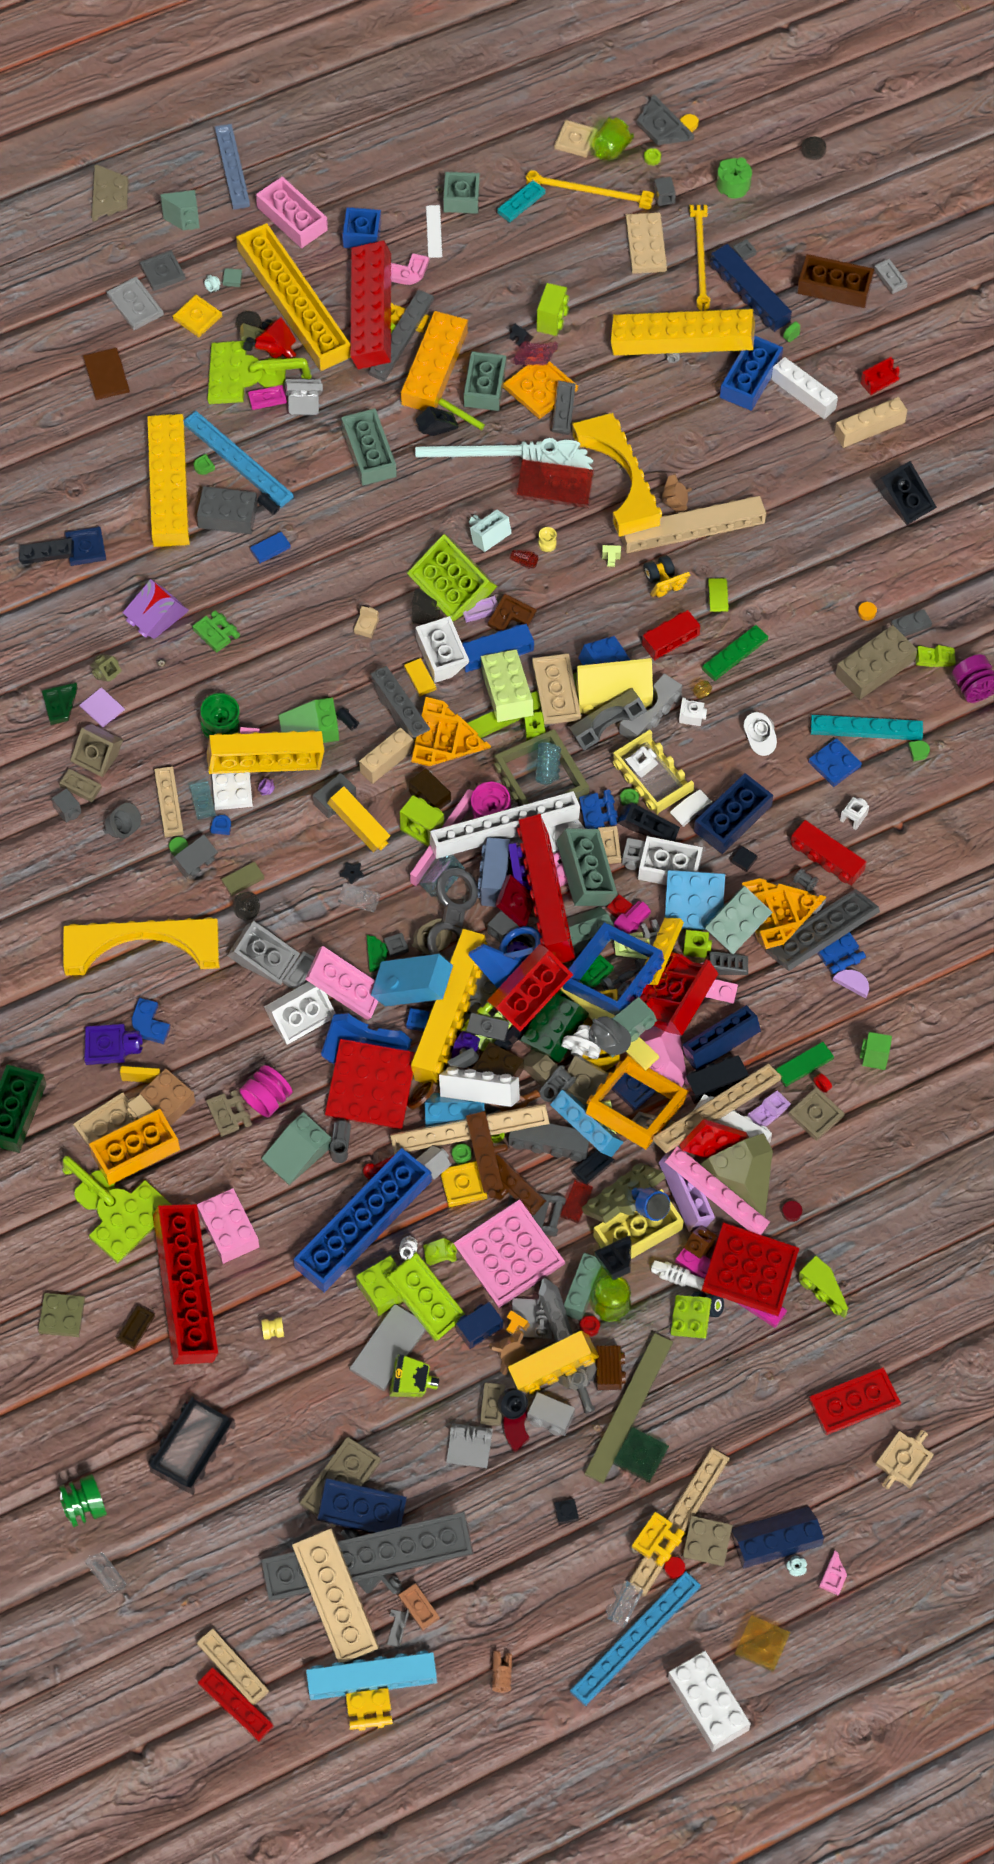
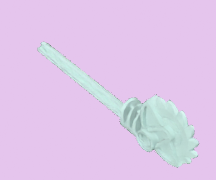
M546 438L543 441H537L536 445H534L533 441L529 445L522 441L520 445L416 447V457L521 456L523 467H526V463H530L531 467H533V463H537L539 467L541 463L540 470L545 483L554 481L552 486L564 485L563 490H568L572 485H574L575 489H578L581 480L584 483H588L587 473L593 474V469L589 465L593 463V460L585 456L588 451L579 449L580 442L573 440L557 442L553 438Z

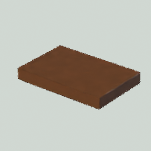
M117 348L83 355L95 400L130 393Z

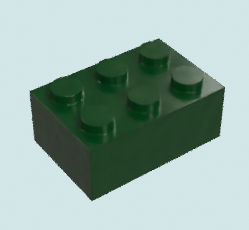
M555 994L535 1015L520 1041L530 1050L545 1054L551 1060L560 1063L568 1050L561 1046L563 1038L565 1036H573L577 1032L578 1027L583 1025L589 1013L579 1004Z

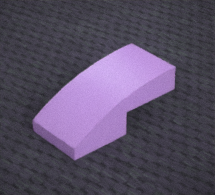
M777 1090L764 1099L759 1107L748 1113L747 1117L755 1124L767 1127L791 1103Z

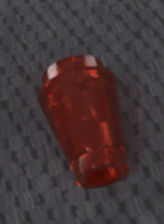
M513 550L510 560L527 569H534L538 563V555L531 551Z

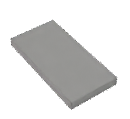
M394 1304L350 1367V1371L380 1390L385 1391L392 1381L395 1358L399 1354L408 1357L426 1332V1329L414 1315Z

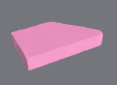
M834 1551L819 1587L839 1596L847 1574L839 1559L838 1552Z

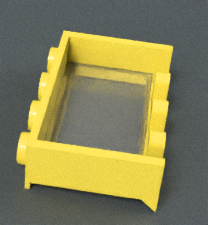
M648 730L613 753V765L618 771H622L627 783H631L635 787L634 789L638 792L639 797L644 798L650 811L653 810L657 815L689 793H694L693 781L687 783L684 771L682 769L678 771L674 767L673 758L671 756L666 757L663 753L661 743L655 744L652 740L651 730ZM644 746L647 750L651 748L657 757L654 759L658 765L641 778L625 759ZM643 757L639 763H642L647 757Z

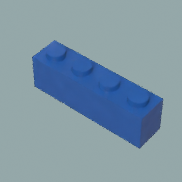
M527 624L516 625L511 629L501 630L489 636H482L477 640L463 642L462 645L469 659V663L463 669L467 673L482 668L481 656L517 650L520 656L534 651V639Z

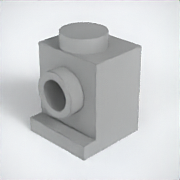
M627 838L622 865H625L630 870L639 868L646 841Z

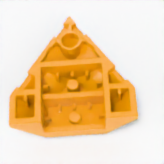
M426 697L421 716L430 730L416 737L411 762L433 766L489 749L491 745L488 742H484L478 736V733L458 714H454L444 701Z
M761 878L741 884L746 886L773 912L754 932L758 943L765 949L784 945L826 899V896L823 895L815 896L808 894V891L779 883L778 885L768 883L767 880Z

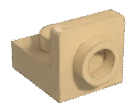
M361 606L360 616L354 628V633L372 638L379 622L378 611L371 607Z

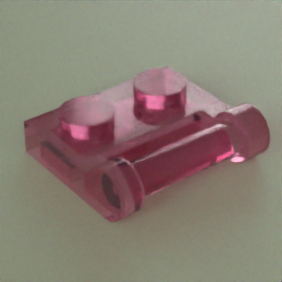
M523 342L513 359L515 365H547L553 353L558 349L557 342Z

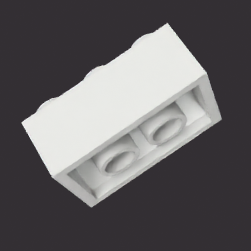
M450 616L415 627L417 643L434 683L452 678L469 663L468 656Z
M310 982L301 985L264 1006L271 1023L287 1045L332 1020L333 1015L336 1014L327 994Z

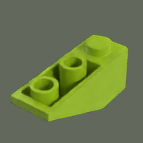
M815 1256L800 1271V1284L814 1292L819 1301L828 1304L834 1314L845 1318L848 1306L832 1269Z

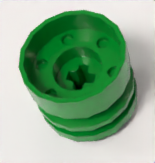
M223 693L208 696L202 702L200 708L201 731L205 737L209 739V735L238 733L240 711L236 700L230 695Z
M93 1474L80 1478V1489H76L73 1482H69L72 1492L67 1493L64 1485L59 1486L60 1501L66 1518L72 1523L73 1527L78 1526L76 1516L79 1515L83 1524L86 1523L85 1513L90 1512L94 1520L107 1515Z

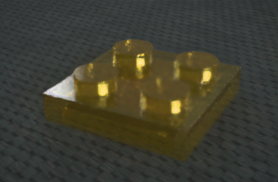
M751 1615L735 1655L774 1672L790 1632Z

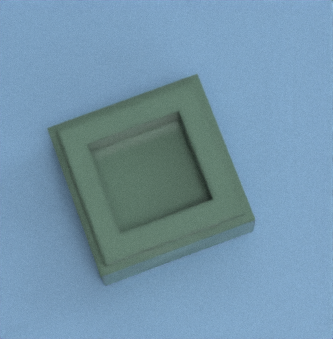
M225 268L223 286L240 287L242 270Z

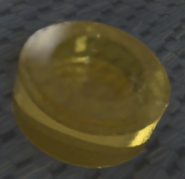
M701 681L695 685L693 692L697 698H704L710 694L712 686L708 681Z

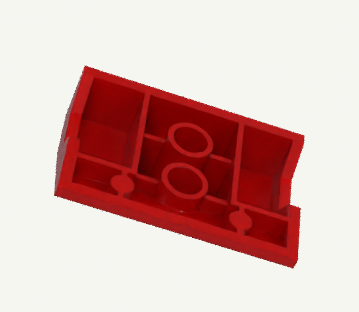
M671 952L658 985H646L640 996V999L654 1012L657 1021L653 1026L668 1033L683 1035L718 976V972L710 960L706 959L704 964L695 963L682 954Z

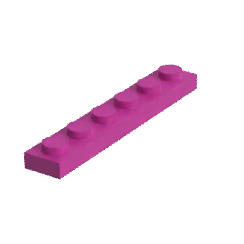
M684 1248L675 1262L688 1269L692 1274L705 1279L711 1260L706 1256L699 1259ZM739 1304L774 1328L778 1326L787 1313V1310L782 1307L778 1317Z

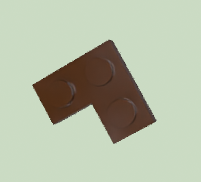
M504 594L487 626L497 631H505L513 619L522 625L527 624L529 627L537 610Z

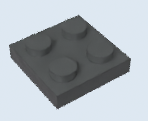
M172 250L140 262V267L153 291L185 280V274Z

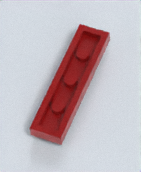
M213 1667L198 1682V1685L258 1742L274 1727L263 1714Z

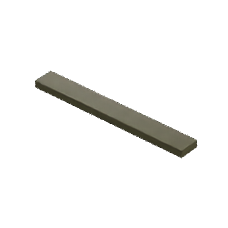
M654 1333L585 1472V1476L604 1484L673 1345V1341Z

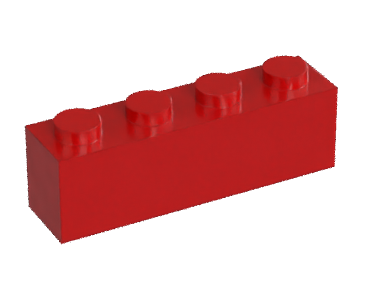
M807 820L792 834L790 844L796 851H801L811 861L823 866L827 872H832L843 883H848L852 886L865 871L867 861Z

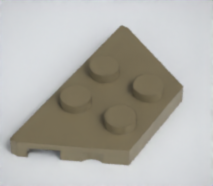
M95 165L92 221H97L98 217L105 214L110 216L117 211H123L128 208L129 179L127 176Z

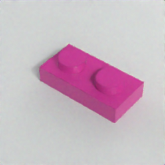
M283 385L248 392L252 410L287 403Z

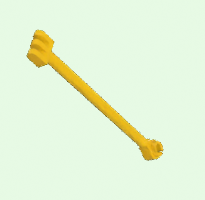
M535 170L529 171L526 176L527 184L534 180L539 185L545 184L639 202V208L651 209L654 193L643 190L642 195L545 178Z
M690 205V217H696L699 297L697 298L696 306L702 311L704 304V311H706L710 307V298L706 293L702 217H707L708 211L707 205L703 206V210H701L700 205H697V210H694V205Z

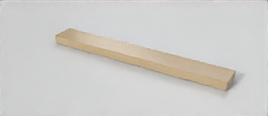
M768 1063L653 1137V1141L665 1153H668L679 1146L703 1119L712 1122L718 1121L779 1082L782 1076Z
M546 1103L487 1115L491 1135L550 1123ZM467 1119L390 1135L394 1154L401 1148L406 1152L471 1139Z
M711 1448L667 1519L673 1523L669 1531L675 1533L679 1528L685 1533L690 1525L691 1516L695 1517L727 1465L729 1457ZM664 1538L659 1546L664 1549L669 1541ZM653 1553L650 1559L644 1556L628 1582L627 1587L645 1597L665 1566V1562L660 1567L655 1564L658 1558L657 1554Z

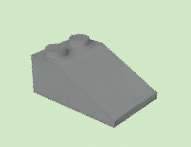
M252 921L245 926L227 956L242 967L281 985L300 953L261 925Z

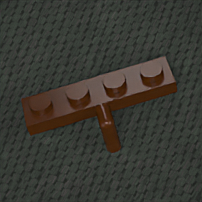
M486 1111L466 1115L484 1193H488L490 1190L504 1189L496 1153H507L510 1151V1146L505 1143L494 1146Z
M496 1153L504 1189L498 1192L490 1190L488 1196L500 1201L509 1193L516 1201L521 1200L529 1213L534 1216L546 1200L502 1156Z

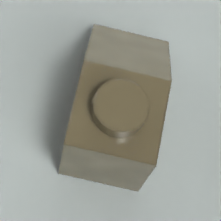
M531 1051L523 1058L524 1070L542 1087L559 1067L547 1055L536 1051Z

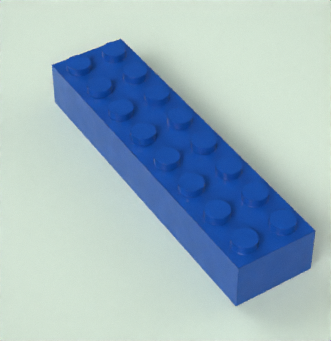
M401 1148L294 1258L295 1269L325 1293L432 1182L431 1171Z

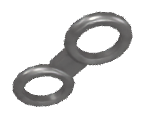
M451 868L445 870L437 881V895L445 908L442 922L436 924L430 930L427 937V947L430 955H441L436 947V937L440 931L450 930L460 938L465 911L469 910L478 898V886L475 879L469 872L463 869ZM458 876L468 884L470 896L464 904H456L447 897L445 884L449 877ZM441 955V956H442L443 958H445L448 962H451V959H452V958H447V957Z

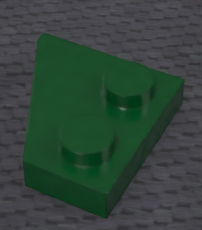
M77 682L42 691L50 725L69 721L78 690Z

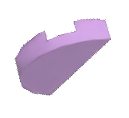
M843 970L833 977L834 982L865 999L867 998L869 983L860 972Z

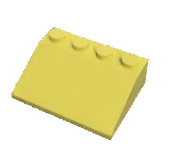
M651 658L577 666L576 693L580 714H591L632 688L641 699L645 708L652 706L653 680Z

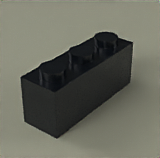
M739 1055L735 1057L729 1056L720 1063H712L707 1065L705 1069L688 1073L685 1076L684 1085L694 1104L699 1103L704 1094L708 1097L721 1094L748 1077L749 1074Z

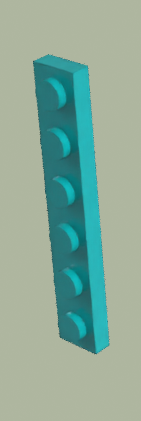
M811 715V735L922 741L923 721Z

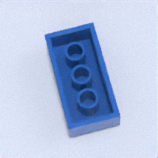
M754 335L753 350L741 351L721 385L720 398L752 411L772 377L773 367L782 359L783 347Z

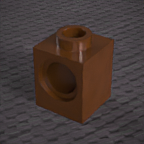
M701 1225L692 1232L684 1248L701 1259L710 1252L718 1236Z

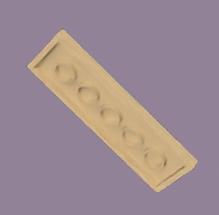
M331 1528L293 1544V1549L338 1662L344 1663L378 1649L379 1645L333 1529Z

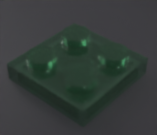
M632 1427L613 1465L650 1483L665 1457L669 1445Z

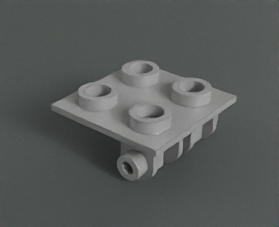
M540 1296L539 1299L513 1298L512 1311L526 1319L530 1324L526 1332L520 1329L524 1333L523 1338L551 1339L552 1329L546 1317Z
M452 1423L446 1463L487 1468L493 1429Z

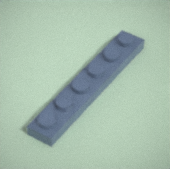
M232 124L215 126L233 210L250 207Z

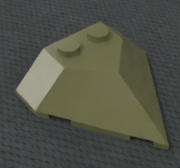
M764 1133L745 1139L713 1155L700 1164L763 1217H766L773 1150Z

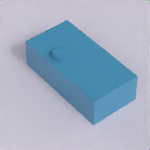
M440 954L383 961L380 964L371 996L385 1007L441 1000L444 997L453 965Z

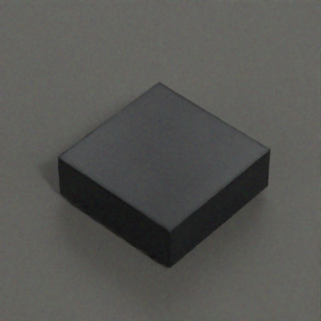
M742 846L731 859V863L747 872L757 860L758 855Z

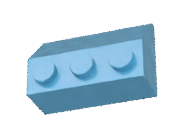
M433 1093L425 1101V1125L428 1127L466 1119V1115L485 1111L484 1103L440 1097V1093Z

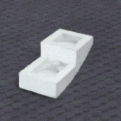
M698 790L677 805L670 813L684 827L697 814L700 816L713 803L701 790Z

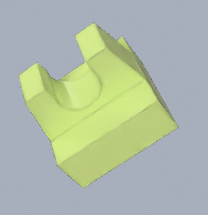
M603 545L602 559H608V567H615V559H620L621 546Z

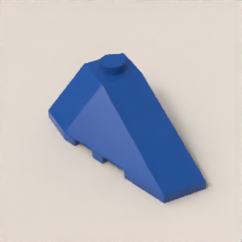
M485 944L469 952L470 958L497 989L522 963L521 959L507 957L504 955V952Z

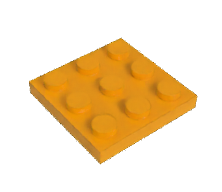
M541 354L503 383V388L538 419H541L554 409L557 382H574ZM577 384L575 385V392L578 390Z

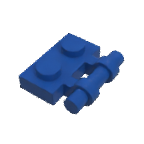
M610 790L603 791L604 797L602 799H599L598 793L579 797L586 829L605 827L604 822L607 821L610 822L611 826L617 825L618 814L614 809L615 800ZM606 806L607 812L602 814L601 807Z
M850 932L817 953L825 966L833 963V966L829 967L831 974L846 970V967L852 964L857 965L860 963V960L866 958L863 951L859 953L854 952L859 949V945ZM846 955L848 956L847 959L843 961L840 960V958Z

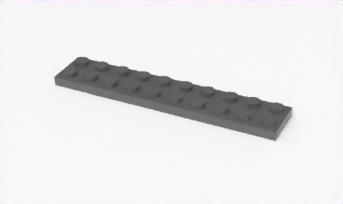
M465 1512L338 1541L353 1582L474 1554ZM295 1552L262 1559L270 1602L311 1593Z

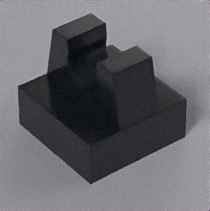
M516 323L511 328L512 332L509 338L515 341L519 337V341L516 344L520 347L527 342L530 343L534 338Z

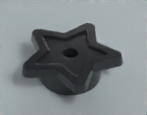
M346 862L345 870L340 873V877L346 878L350 884H353L359 878H364V874L360 871L361 863L351 865Z

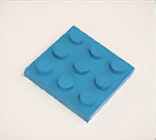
M668 870L665 918H681L684 922L681 929L706 930L704 926L723 907L725 873Z

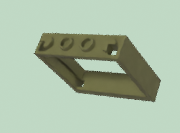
M555 729L495 755V763L493 765L496 768V773H500L503 785L509 788L513 802H517L519 806L530 803L506 763L549 744L575 788L562 794L574 791L578 801L580 800L579 797L589 795V785Z

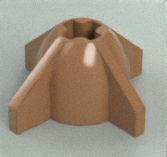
M676 474L670 475L662 493V501L677 513L688 512L686 506L688 492L692 491V489H686L682 483H679Z
M518 1330L510 1337L502 1339L500 1342L490 1343L489 1345L491 1350L498 1352V1356L502 1360L500 1371L503 1375L507 1374L509 1366L531 1356V1354L526 1352L521 1342L524 1336L521 1330Z

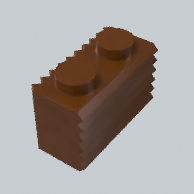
M620 1345L596 1346V1352L599 1356L596 1358L597 1390H622V1384H626V1372L621 1371V1364H625V1352H621Z

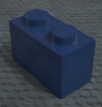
M490 1302L485 1305L480 1304L474 1309L473 1313L468 1316L463 1315L456 1323V1331L469 1349H472L503 1328V1319Z

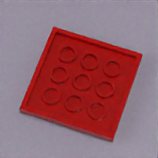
M340 1039L325 1116L403 1130L413 1080L411 1064L416 1052Z
M723 1223L701 1291L779 1317L800 1248Z

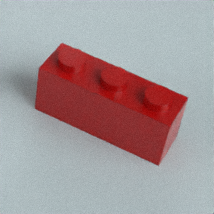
M689 610L683 613L680 612L671 620L662 622L655 629L646 631L642 637V646L655 661L699 636L701 625Z

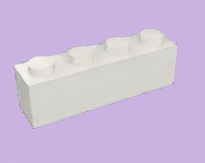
M786 357L782 358L773 367L771 380L820 417L826 419L836 409L838 396Z
M448 1067L439 1074L440 1097L512 1107L520 1100L519 1078L511 1077L510 1074L496 1075L493 1072L482 1073L476 1072L474 1069L460 1070L457 1067Z
M704 1094L694 1110L701 1107L708 1101L712 1100L714 1097H708ZM735 1110L716 1121V1123L747 1132L749 1138L764 1133L768 1142L770 1143L772 1133L768 1128L755 1124L749 1117L741 1116Z

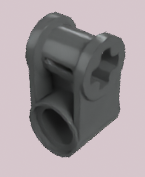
M559 1066L540 1089L541 1098L546 1102L553 1101L561 1090L567 1091L577 1078L575 1076L572 1077L565 1070V1066ZM550 1087L554 1090L553 1097L548 1092Z

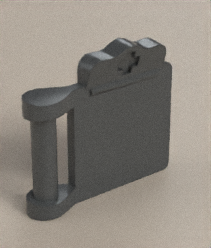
M539 1193L546 1202L532 1217L546 1235L556 1237L562 1206H565L566 1198ZM511 1195L507 1207L517 1202ZM549 1202L555 1205L549 1226H543Z

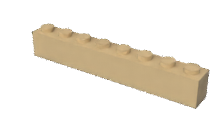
M760 496L748 497L743 500H733L729 503L715 504L711 507L697 508L688 512H679L669 516L664 515L660 518V526L621 536L627 554L765 524L766 511Z

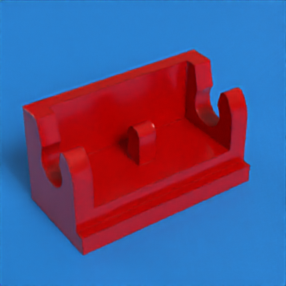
M892 357L862 372L861 385L870 395L899 381L900 369L899 366L894 368V359Z

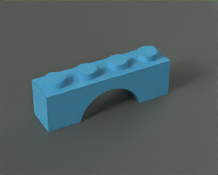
M561 1090L550 1104L601 1153L612 1157L623 1144V1141L612 1130L585 1114V1105L573 1094Z

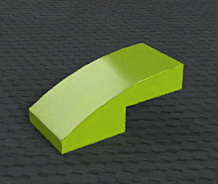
M727 578L708 579L710 612H728Z
M937 645L935 649L923 646L916 647V665L946 667L956 664L954 648Z

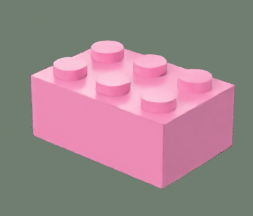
M230 1189L197 1204L198 1214L223 1264L259 1248L258 1237L234 1189Z

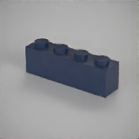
M747 1005L682 1044L686 1060L698 1071L761 1032L758 1017Z

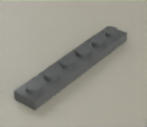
M418 289L391 334V362L372 366L369 370L370 376L383 382L386 381L433 303V295Z

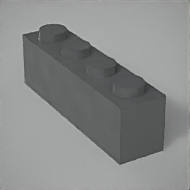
M554 1124L511 1131L509 1134V1146L515 1149H528L538 1154L548 1153L558 1158L562 1156L568 1157L573 1161H584L587 1158L590 1142L576 1129Z

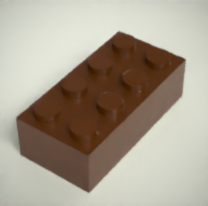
M806 254L799 278L797 294L865 308L873 281L874 268Z

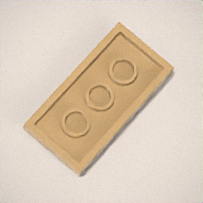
M660 213L626 214L632 274L667 272Z
M569 654L532 658L544 725L581 720Z

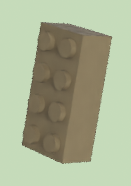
M892 625L839 662L835 676L861 700L912 664L916 659L917 648Z

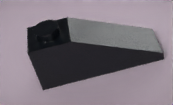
M634 803L623 806L617 821L618 824L631 831L675 842L680 829L679 826Z

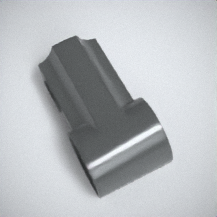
M346 1121L334 1122L330 1151L331 1159L335 1163H343L348 1159L351 1124ZM341 1149L343 1152H336V1150Z

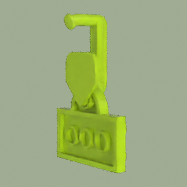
M245 341L212 343L208 403L244 402L245 388L257 382L264 388L283 385L286 369H302L301 378L311 379L312 375L308 362L304 358H268L259 361L256 357L247 355V351L243 349Z
M65 1156L63 1158V1173L66 1175L74 1173L82 1181L74 1193L76 1201L87 1210H97L98 1217L102 1222L89 1235V1238L119 1264L155 1228L153 1215L159 1205L172 1204L147 1181H144L132 1193H129L123 1189H115L114 1183L108 1185L101 1171H94L89 1175L71 1157Z

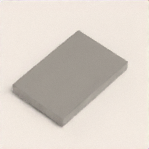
M137 277L107 291V296L133 330L164 315L162 309Z

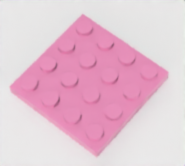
M521 1200L510 1205L454 1242L457 1251L498 1308L565 1265L561 1255Z

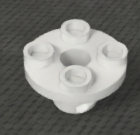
M580 1025L573 1036H565L561 1045L564 1048L570 1049L572 1051L571 1054L574 1056L579 1055L582 1057L585 1055L592 1059H598L601 1052L600 1047L594 1044L589 1037L591 1026Z

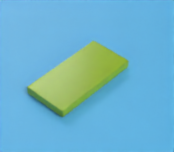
M417 1252L413 1253L410 1259H406L385 1277L434 1341H438L456 1325L460 1317L466 1315Z

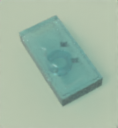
M208 781L191 784L190 790L197 820L216 816Z

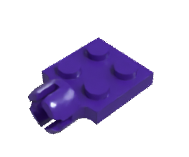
M519 841L512 842L508 846L514 878L530 891L532 888L529 885L528 879H525L528 873L525 864H522L521 857L524 854L522 853L521 845H519Z
M124 1024L85 1027V1064L125 1063L127 1055L140 1054L143 1047H140L143 1042L140 1031H126Z

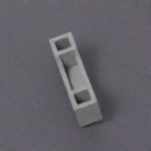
M664 673L653 685V697L656 700L655 706L632 721L622 720L619 733L633 741L652 727L655 728L659 724L660 718L669 713L673 703H677L681 699L682 685Z

